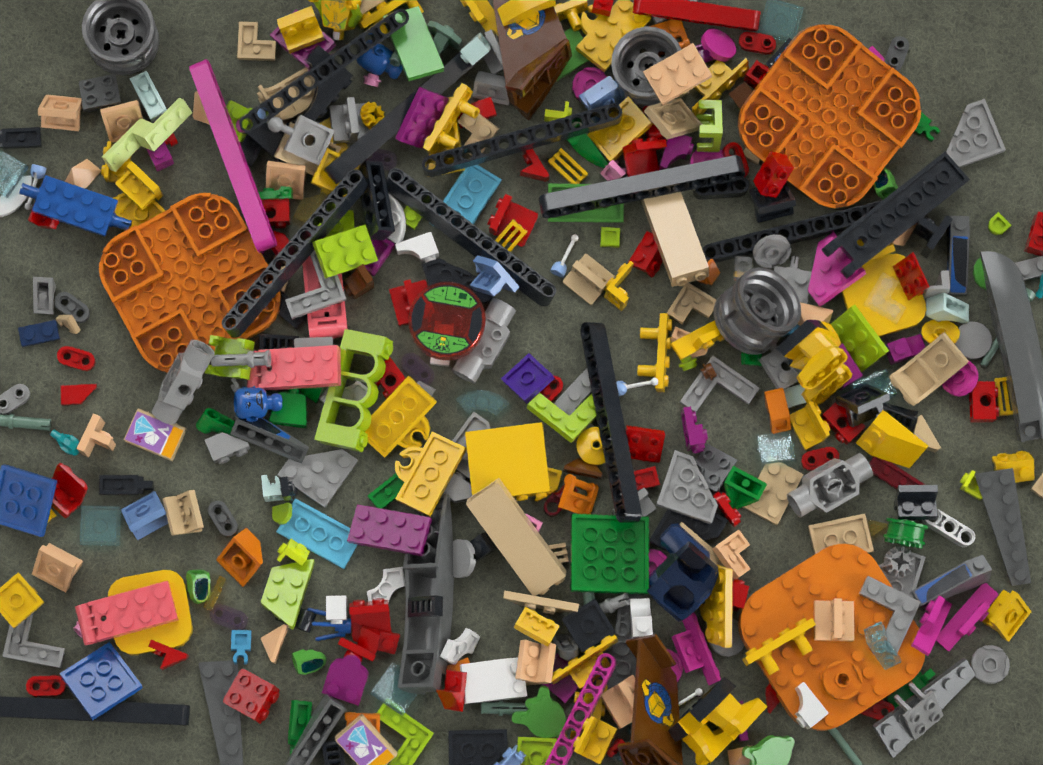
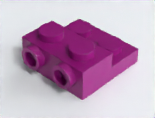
M691 406L683 407L681 420L687 451H692V453L703 452L706 440H708L707 430L703 429L702 424L695 425L697 422L696 412L692 411Z

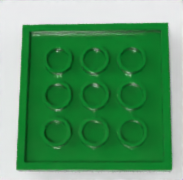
M572 514L570 592L648 594L649 517H641L640 521L635 523H620L616 515Z

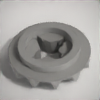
M894 547L884 557L885 569L894 577H905L913 571L915 557L911 550L905 547ZM902 554V560L908 564H902L898 570V563L893 560L898 559Z

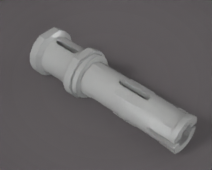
M266 350L265 352L249 351L247 354L214 355L211 359V365H248L250 368L266 365V367H271V352Z

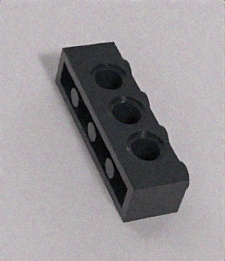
M365 161L358 169L368 183L367 189L360 196L365 225L371 240H385L395 232L383 162Z

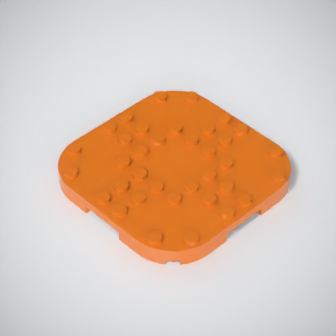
M813 25L802 30L792 39L744 102L738 117V130L745 147L762 162L765 161L770 151L786 154L794 167L787 181L811 200L830 208L845 207L858 202L864 197L900 147H903L913 134L921 117L920 97L914 85L907 78L872 53L850 33L834 25Z
M211 193L191 195L148 221L118 234L106 245L99 262L101 282L139 352L152 367L168 373L178 353L185 352L191 340L204 342L214 352L215 346L209 345L210 335L248 340L266 330L274 322L281 306V292L279 291L240 337H231L222 327L223 318L263 273L268 264L262 253L257 251L251 234L236 207L226 198Z
M836 544L829 546L760 588L746 600L738 621L739 634L746 649L749 651L755 647L758 650L763 647L762 643L772 637L773 640L779 638L780 635L778 633L789 627L790 631L796 628L795 623L803 618H806L807 621L811 618L814 620L815 600L831 601L834 598H842V601H854V641H814V627L805 631L806 634L804 636L813 650L804 656L796 643L790 640L771 651V656L780 670L769 675L761 660L755 661L777 693L776 696L782 706L797 724L795 713L799 710L800 701L795 688L803 682L808 686L829 712V714L810 728L812 730L827 731L846 723L910 682L919 673L925 660V654L911 646L919 630L914 620L911 622L897 655L877 647L893 611L859 595V592L867 576L890 587L892 586L874 558L862 548L854 545ZM837 660H846L854 663L862 673L863 680L859 692L847 700L832 698L823 687V672L828 665ZM839 675L838 683L846 685L847 677Z

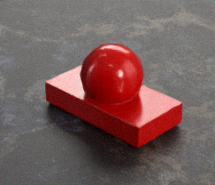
M340 638L338 642L339 645L349 649L345 652L344 657L356 655L362 663L363 657L374 662L377 656L345 638Z

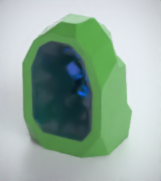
M887 168L881 171L877 176L878 179L873 184L876 194L882 200L898 189L894 176Z
M198 569L187 571V591L189 592L190 599L197 604L205 602L210 595L209 572Z
M302 649L292 653V661L297 674L306 675L316 672L326 664V657L322 652Z

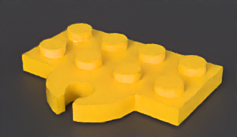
M618 0L612 6L610 17L595 14L597 18L590 20L587 14L583 12L581 23L582 31L586 36L576 46L575 50L605 72L611 66L612 54L619 40L628 32L636 28L645 27L651 21V17L633 14V2L630 0ZM593 4L587 7L589 13L592 12Z
M408 375L371 415V424L365 431L368 434V443L383 457H386L397 444L403 448L421 447L423 445L422 442L415 440L413 433L421 432L425 440L428 439L430 424L425 415L437 401Z
M431 432L423 448L409 447L403 450L400 456L410 458L411 463L408 466H402L399 461H395V471L400 480L404 482L395 499L431 517L467 450L466 447Z
M717 565L719 573L711 595L705 600V604L699 606L702 618L707 622L705 631L707 642L724 648H731L733 569Z

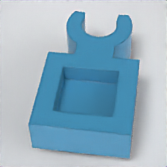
M232 630L231 651H237L233 656L234 664H237V658L243 657L244 665H247L248 656L245 651H251V630Z

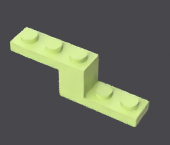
M178 98L154 123L140 118L102 156L103 160L110 170L116 172L141 146L155 151L192 114V111L184 99Z

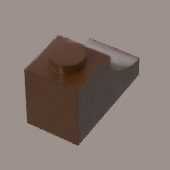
M364 264L357 267L356 271L345 279L346 286H344V289L348 296L352 295L354 299L374 288L373 278Z

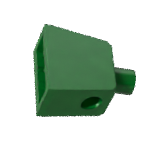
M288 389L287 393L278 392L282 396V409L276 412L272 410L270 422L274 425L307 429L306 395L299 394V389Z

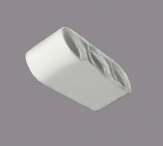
M937 509L938 517L935 522L922 520L924 525L929 526L928 528L960 547H967L975 540L973 530ZM945 523L952 525V532H947L944 529ZM962 533L969 536V542L961 540Z

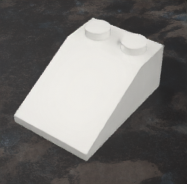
M518 657L461 664L460 671L467 672L464 703L470 704L526 697V682L515 679Z

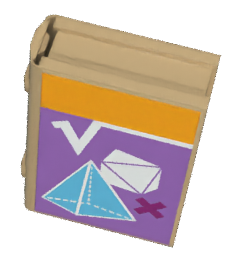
M138 408L124 441L173 462L187 428L177 423L173 425L166 424L158 420L149 411Z
M360 714L335 736V741L357 765H387L398 754L392 747V744H389L363 714Z

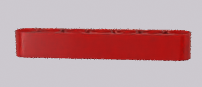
M634 0L632 11L633 14L749 31L759 30L761 14L760 11L688 0Z

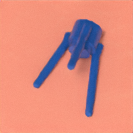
M312 608L307 609L315 614L326 616L325 611ZM351 618L342 620V624L312 622L313 626L335 627V631L338 632L316 637V641L345 637V634L351 633Z

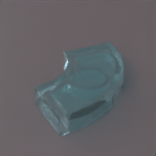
M485 390L467 392L455 399L467 414L482 410L489 412L495 417L509 406L508 401L503 397Z

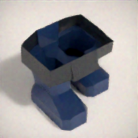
M671 524L661 534V545L670 555L649 575V585L651 587L647 592L673 618L681 622L689 617L711 595L719 572L718 566L710 560V552L679 524Z

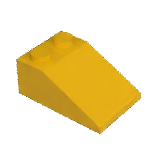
M884 410L881 411L856 442L857 445L871 456L910 468L928 447L926 443Z

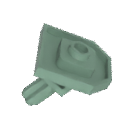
M429 21L427 27L430 34L435 36L433 42L439 56L446 50L448 45L458 51L462 49V39L454 33L451 27Z

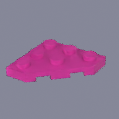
M834 232L818 243L808 287L809 294L819 307L866 275L865 270L861 267L846 279L840 271L852 261L842 249L838 248L829 257L822 252V248L837 237Z

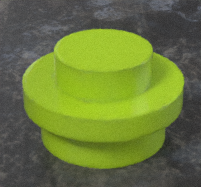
M691 355L681 360L682 363L679 364V367H682L683 371L697 366V358H692Z

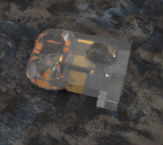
M734 257L733 286L745 272L752 269L751 257Z

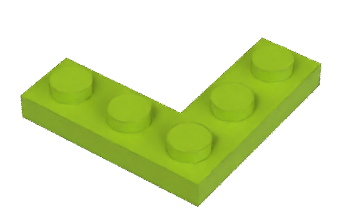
M541 393L527 405L529 411L570 443L597 418L592 394L570 416Z
M385 700L377 712L380 713V720L407 738L398 750L397 756L389 765H413L434 733Z

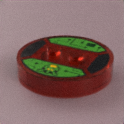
M440 282L428 286L416 296L409 310L408 325L412 340L423 353L438 360H456L468 355L478 346L485 331V311L480 299L472 290L458 283Z

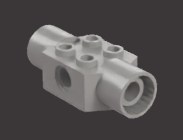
M492 298L485 313H482L481 331L474 342L468 336L470 326L468 327L463 338L467 339L470 346L459 352L460 357L452 369L455 375L475 384L483 369L492 368L510 336L507 326L516 312L512 306L502 300Z
M191 340L185 352L178 353L161 384L158 400L152 409V414L158 420L173 425L177 422L187 404H191L194 398V391L199 389L202 384V374L215 354L214 350L204 342Z
M861 453L854 455L846 461L834 458L802 476V486L787 494L788 502L798 517H802L815 509L827 513L859 494V484L873 476L872 468Z

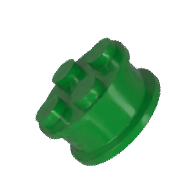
M886 518L888 528L887 533L883 534L884 542L920 549L925 546L923 538L925 530L929 526L905 519Z

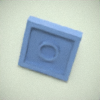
M610 76L579 95V100L588 110L614 103L619 105L625 99L624 91ZM595 116L592 117L594 123L600 121V118Z
M478 255L473 260L481 270L479 275L470 284L473 290L495 296L501 289L516 292L519 288L518 284L498 261Z
M155 491L121 509L128 527L137 540L168 524L165 508Z

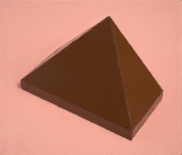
M580 457L564 466L563 472L599 480L602 478V472L596 465L588 464Z

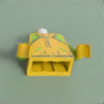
M308 0L313 2L318 9L323 26L333 28V39L344 40V31L355 29L362 18L360 10L361 0Z

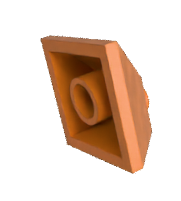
M248 528L234 536L216 559L242 587L248 583L263 563L260 541Z

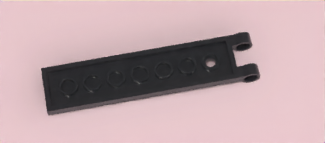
M945 151L822 248V252L829 257L838 248L842 249L852 261L840 271L847 279L920 221L922 217H925L965 185L970 179ZM858 240L863 241L864 245H863V246H859V245L857 244V241H858Z

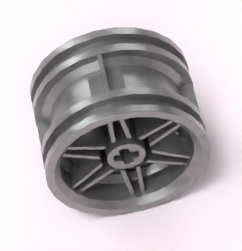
M95 0L83 17L82 34L92 58L103 70L117 75H130L143 70L155 58L159 47V33L150 9L142 0ZM117 14L121 15L120 18H115V19H114V16H115V15H117ZM134 19L139 21L137 25H133ZM105 26L106 31L100 32V28ZM120 35H123V37L125 36V38H124V39H122V38L119 39V36H120ZM143 39L142 43L136 42L137 40ZM105 47H110L109 50H104ZM124 49H127L129 54L123 55Z
M656 27L636 28L619 40L612 54L611 66L615 81L624 91L625 98L629 96L641 108L646 105L651 106L661 103L643 71L682 50L678 41L665 30ZM645 48L647 51L641 54L639 52L640 49ZM662 51L665 53V56L659 57L658 53ZM629 62L634 64L632 68L627 67ZM640 81V84L634 86L633 82Z
M760 267L752 268L745 272L736 281L734 286L728 288L718 297L714 305V319L721 335L734 348L754 355L768 351L778 342L780 337L786 335L798 324L801 317L800 301L790 283L778 273Z

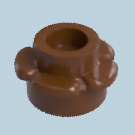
M711 363L703 364L701 372L706 380L709 378L713 381V378L717 376Z

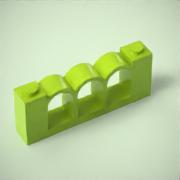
M345 329L340 345L341 386L328 388L314 440L325 445L363 452L368 443V434L365 431L369 428L372 418L367 408L376 402L379 393L378 387L374 382L379 381L385 373L386 365L384 359L388 360L392 354L393 341L384 336ZM354 353L374 357L375 366L370 373L359 375L349 372ZM347 379L367 383L368 390L363 399L353 401L342 398ZM340 405L360 410V419L357 424L352 427L335 424Z

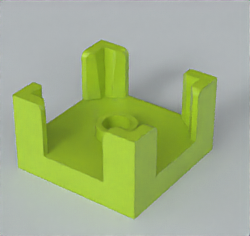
M699 100V109H712V114L696 115L703 124L699 127V137L711 138L712 143H697V152H719L723 134L722 100Z
M210 335L209 345L215 346L214 355L247 354L249 351H254V341ZM208 365L205 370V374L245 380L250 379L251 368L248 365Z

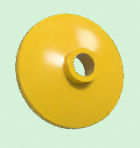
M930 320L923 325L921 331L922 337L928 343H932L944 332L953 343H956L960 337L959 328L950 321L938 322Z
M590 427L584 430L577 440V452L580 458L591 465L605 463L599 427ZM593 442H599L600 447L594 448Z

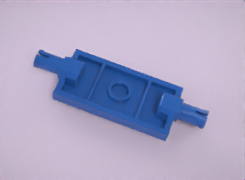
M45 175L39 189L23 183L22 189L20 188L19 191L20 195L35 199L32 212L104 237L109 227L112 228L114 226L128 230L132 224V220L116 215L115 210L118 200Z

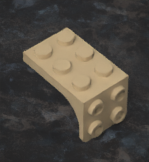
M305 67L272 87L263 88L262 85L257 86L259 102L262 103L304 74L308 69ZM305 77L304 84L310 87L312 84L311 79ZM290 87L288 93L291 97H295L296 90ZM315 88L274 117H279L283 124H286L298 117L299 114H303L313 99ZM274 98L273 105L276 108H280L281 101L278 98Z
M944 332L908 363L891 374L889 378L891 379V384L901 391L904 400L908 404L915 406L969 361Z

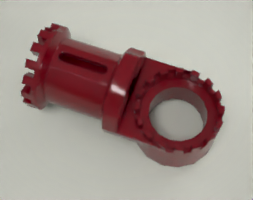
M565 483L544 503L543 509L547 516H557L562 508L558 507L556 512L551 513L547 510V505L549 503L559 505ZM574 487L573 491L578 493V490Z

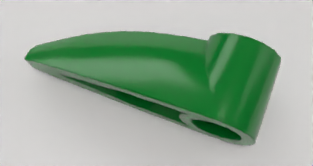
M579 123L574 126V128L581 127ZM587 134L567 139L570 145L587 161L601 168H605L608 165Z
M207 408L196 422V427L205 434L210 432L220 434L223 432L233 436L230 433L235 421L214 409Z

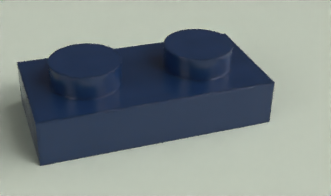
M56 320L18 328L22 347L60 340Z

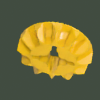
M367 102L361 107L360 116L368 129H371L385 117V112L381 110V105L377 106L375 102Z

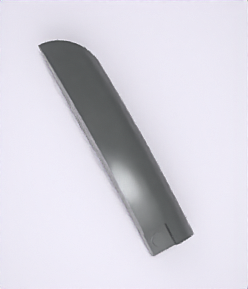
M990 251L980 252L992 325L1003 361L1018 441L1043 439V357L1022 273L1017 265L1005 255Z
M442 494L430 517L432 521L423 555L418 556L405 553L404 557L406 613L398 688L413 694L426 695V692L440 690L441 678L446 675L447 661L442 659L440 655L447 640L451 637L454 589L453 531L449 494ZM419 511L415 513V515L429 517ZM433 595L443 597V616L408 618V598ZM419 602V612H421V602Z

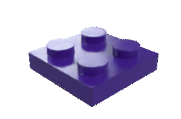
M529 353L501 378L503 383L526 404L555 379Z

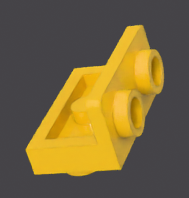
M1018 451L1016 454L1000 453L997 456H992L994 471L1013 468L1015 483L1035 480L1034 458L1029 452Z

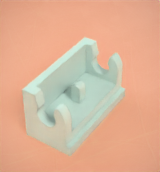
M261 475L265 501L284 500L282 498L279 478L275 476L276 483L270 484L267 475Z

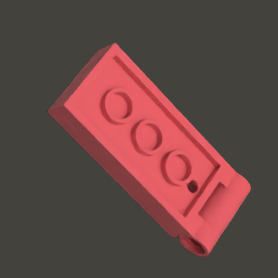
M309 256L302 264L305 293L321 288L311 256ZM341 273V274H338V277H339L341 286H342L343 291H344V287H343V277H342V273ZM345 301L307 314L309 338H343L344 330L348 329Z
M338 345L254 351L265 352L270 350L271 367L263 365L251 368L250 379L247 380V388L255 386V388H263L265 391L341 386V348Z
M168 581L94 600L75 607L84 645H91L179 620Z

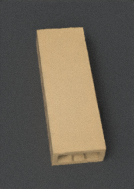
M681 192L641 200L672 287L684 286L688 282L701 281L709 277V266Z
M500 478L467 499L466 505L532 596H537L538 594L542 596L548 592L550 586L553 584L559 585L565 580L566 569Z

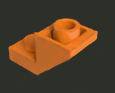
M778 388L764 392L772 434L791 430L790 414L784 389Z

